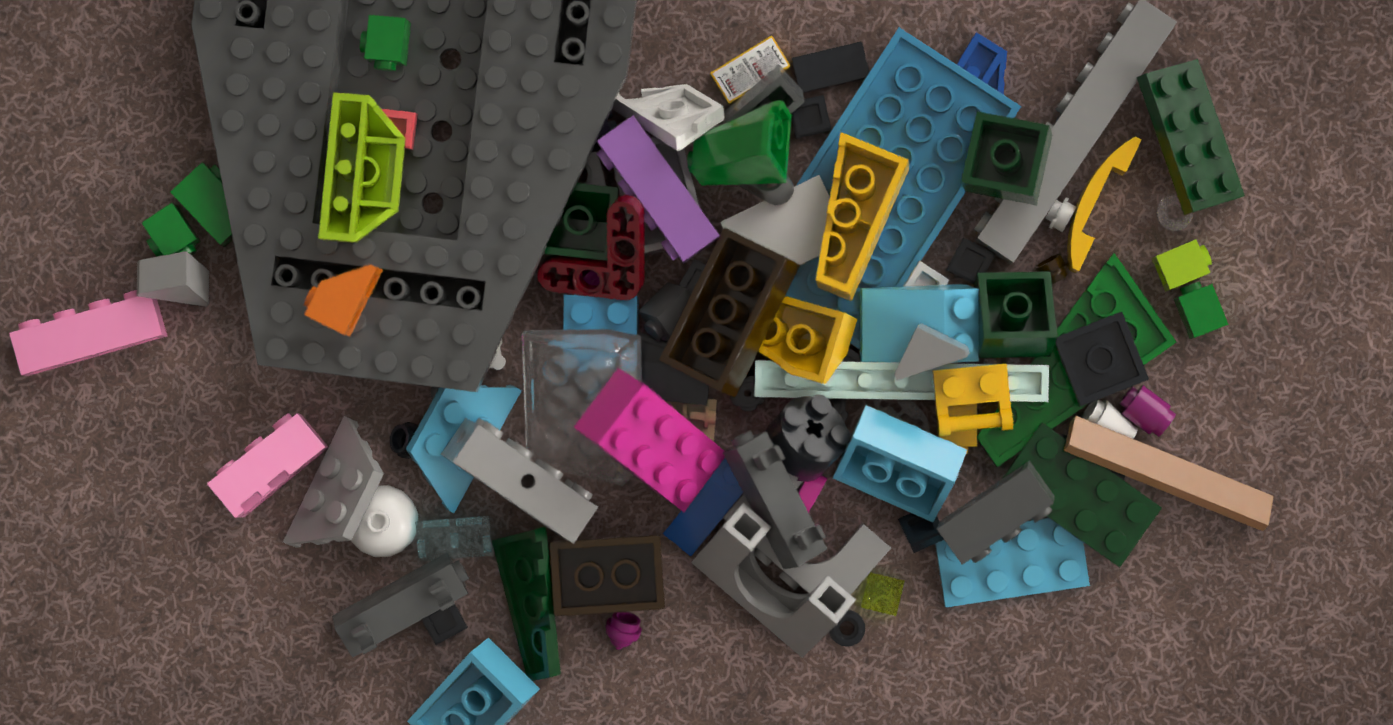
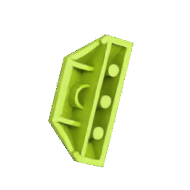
M333 92L319 240L357 243L399 211L405 137L370 95Z

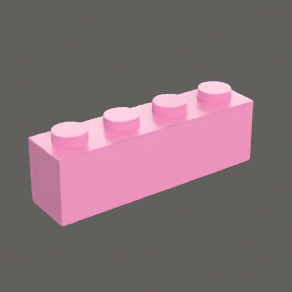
M137 290L123 294L125 299L123 301L111 304L110 299H103L88 304V311L76 314L75 309H68L53 314V321L41 324L40 319H33L19 323V330L9 334L20 374L23 376L34 375L167 337L157 299L136 296Z

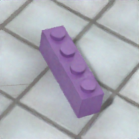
M634 115L597 141L601 148L596 153L608 171L615 167L620 174L622 180L618 182V185L624 194L634 196L641 202L644 208V222L651 231L655 228L660 230L665 237L661 245L673 261L679 257L684 264L719 239L720 235Z

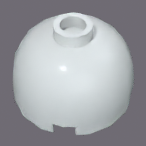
M379 485L351 542L361 552L373 557H391L402 552L413 542L418 530V512L413 501L400 489L390 485Z

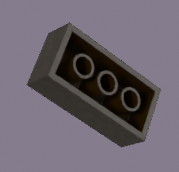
M724 227L659 361L720 392L736 397L800 264Z

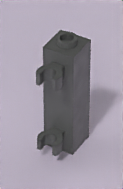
M750 430L732 439L733 447L722 453L753 512L771 526L765 535L782 568L799 567L826 551L827 547L823 541L826 536L820 524L815 525L781 461L785 457L779 446L772 444L767 432L753 435Z
M446 552L333 615L334 628L352 658L362 652L366 654L377 648L378 643L440 609L444 611L455 604L454 601L468 594L465 581L469 579V576L460 560L453 563Z

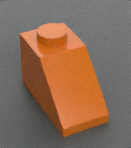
M370 264L321 281L318 288L313 286L310 289L304 302V306L308 307L304 315L343 335L351 336L383 270Z

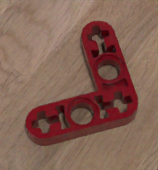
M622 195L608 209L607 260L552 255L538 269L537 276L542 287L551 292L616 300H630L634 298L643 287L645 280L644 208L641 202L634 196ZM622 207H625L627 213L632 215L627 222V229H622L625 225L624 214L618 213ZM627 240L632 243L635 249L634 255H623L617 248V241ZM625 266H630L627 270V280L633 283L630 288L625 287V282L620 280L625 273ZM552 267H555L557 273L562 275L559 280L555 279L554 273L549 272ZM574 269V274L570 275V272ZM584 270H592L597 273L600 279L599 284L590 285L586 283L582 277V272Z

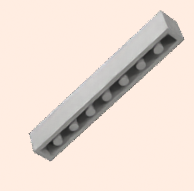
M1138 0L1135 5L1130 2L1127 3L1117 18V21L1122 24L1115 35L1108 32L1096 49L1101 53L1096 63L1092 65L1087 62L1076 78L1081 85L1075 94L1072 95L1067 92L1055 110L1061 114L1052 125L1046 122V125L1050 126L1053 136L1037 206L995 198L994 200L1000 203L992 215L985 212L975 226L974 230L979 235L974 241L1008 264L1014 263L1138 81L1137 77L1142 75L1176 25L1177 21L1146 0Z

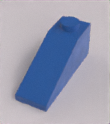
M725 458L686 511H681L663 533V535L690 556L694 554L743 493Z

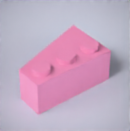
M290 413L284 415L272 426L275 429L273 433L265 439L261 436L255 439L244 449L246 454L237 461L232 459L216 472L217 476L207 483L235 518L246 517L329 448L302 414L297 413L293 417Z

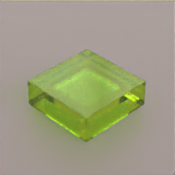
M870 572L867 577L860 607L896 616L905 581Z

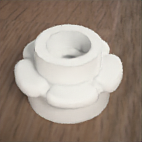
M1068 197L1064 199L1063 203L1056 200L1045 219L1051 221L1050 229L1054 227L1063 232L1077 208L1067 202L1069 200Z

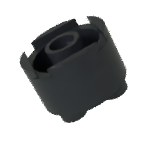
M815 395L814 397L803 396L791 400L766 429L774 446L778 445L785 457L781 461L787 472L799 477L797 481L802 482L813 481L822 476L844 452L851 439L850 431L847 429L843 418L831 406L829 399L823 395Z

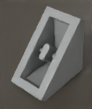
M187 251L139 260L137 262L136 296L207 307L209 304V270Z
M920 323L894 373L895 378L900 380L967 358L970 354L967 345Z

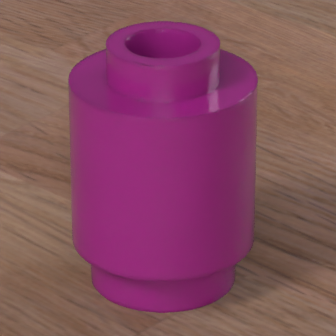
M1144 385L1138 390L1132 386L1119 403L1124 407L1121 412L1124 417L1147 434L1153 433L1157 437L1163 434L1176 416V413L1170 410V404Z

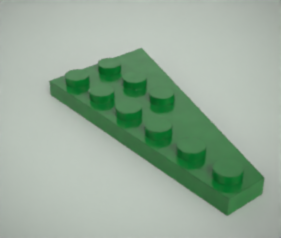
M1115 253L1109 257L1057 327L1058 337L1116 313L1123 312L1143 365L1177 343ZM1055 346L1051 357H1035L1030 365H1049L1048 402L1010 401L1013 430L1002 431L1001 427L981 429L977 434L978 442L996 467L1020 452L1041 423L1053 429L1086 406L1079 407ZM999 407L995 410L994 413L999 412Z

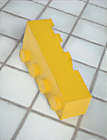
M840 132L816 283L818 288L852 302L907 176L909 160Z

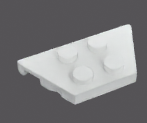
M688 84L665 88L641 89L642 98L625 99L618 93L612 108L627 119L634 115L644 130L677 151L683 149L724 120L723 106Z

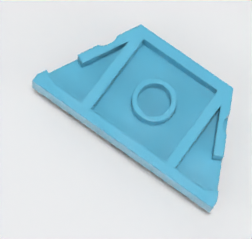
M481 385L478 392L439 388L406 448L413 461L418 464L423 476L442 500L443 506L450 512L455 513L474 477L442 456L441 453L465 418L473 422L480 418L500 430L522 391L515 386L488 387Z

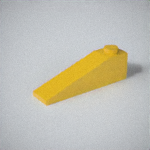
M785 296L758 352L768 357L791 375L826 385L847 355L857 319L841 311Z

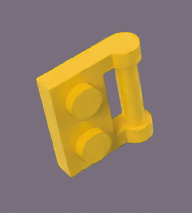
M1007 363L932 371L939 437L950 436L951 432L985 428L1001 427L1002 431L1013 430ZM998 401L999 412L949 417L948 406Z

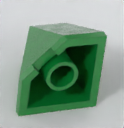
M783 100L774 101L711 129L694 140L693 151L688 152L687 165L689 172L695 176L700 185L786 183L792 115Z

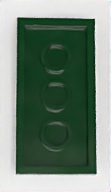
M1198 59L1145 73L1137 77L1183 214L1188 215L1245 196Z
M1041 423L1002 479L1030 461L1055 496L1054 503L1050 505L1052 511L1047 517L1120 568L1162 507L1107 468L1064 451L1066 439L1044 423Z

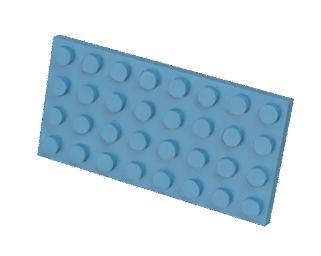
M898 28L797 185L820 175L830 197L840 132L908 159L909 171L852 302L817 287L816 275L819 257L800 265L786 296L841 311L856 318L857 323L850 344L860 350V288L903 287L915 266L923 259L965 194L961 179L977 111L1014 118L1021 106L903 29Z

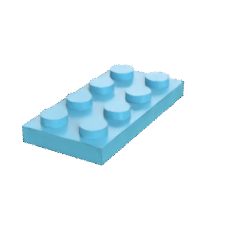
M1049 518L1041 519L1035 523L1033 520L1025 522L1019 526L1022 531L1016 537L1006 543L1001 539L989 546L992 551L976 563H973L970 559L962 565L946 541L942 540L936 543L935 546L945 607L1090 586L1084 544Z

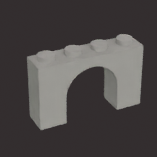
M789 474L797 489L802 481H797L799 477ZM744 494L724 515L723 519L727 521L742 503L752 510ZM861 524L835 555L819 563H804L799 567L783 569L766 535L763 536L754 548V554L766 566L773 561L783 571L779 577L794 590L800 585L810 593L829 576L851 595L888 553L891 547L866 525Z
M742 503L691 563L803 658L840 621L856 599L829 576L812 592L807 594L792 593L771 581L759 567L754 554L755 546L771 526Z

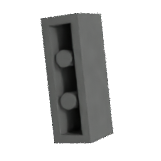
M1028 461L939 521L937 530L962 565L970 559L973 563H976L992 551L989 546L1001 539L1006 543L1016 537L1022 531L1019 526L1032 519L1035 523L1047 516L1052 511L1050 505L1054 503L1055 496L1032 463Z

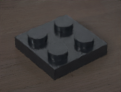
M1123 312L1116 313L1057 337L1055 347L1079 407L1149 380Z

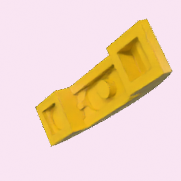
M1134 137L1115 150L1097 168L1083 189L1076 204L1077 208L1073 213L1068 233L1067 260L1069 262V271L1077 273L1080 270L1095 239L1083 233L1082 230L1110 171L1120 175L1125 174L1142 139Z

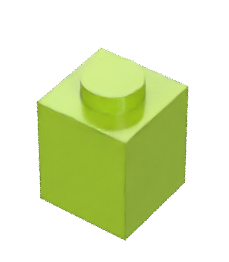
M1197 239L1151 258L1165 292L1209 274L1208 266L1212 265L1207 248L1204 244L1199 246Z

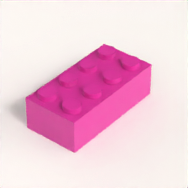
M619 367L574 426L577 431L659 496L683 512L686 511L725 458L722 453L724 450L646 385Z

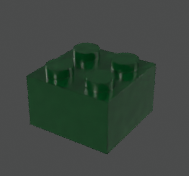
M977 111L961 179L965 192L1037 206L1053 136L1050 126Z
M978 273L974 287L979 288V358L1051 357L1057 340L1051 273Z

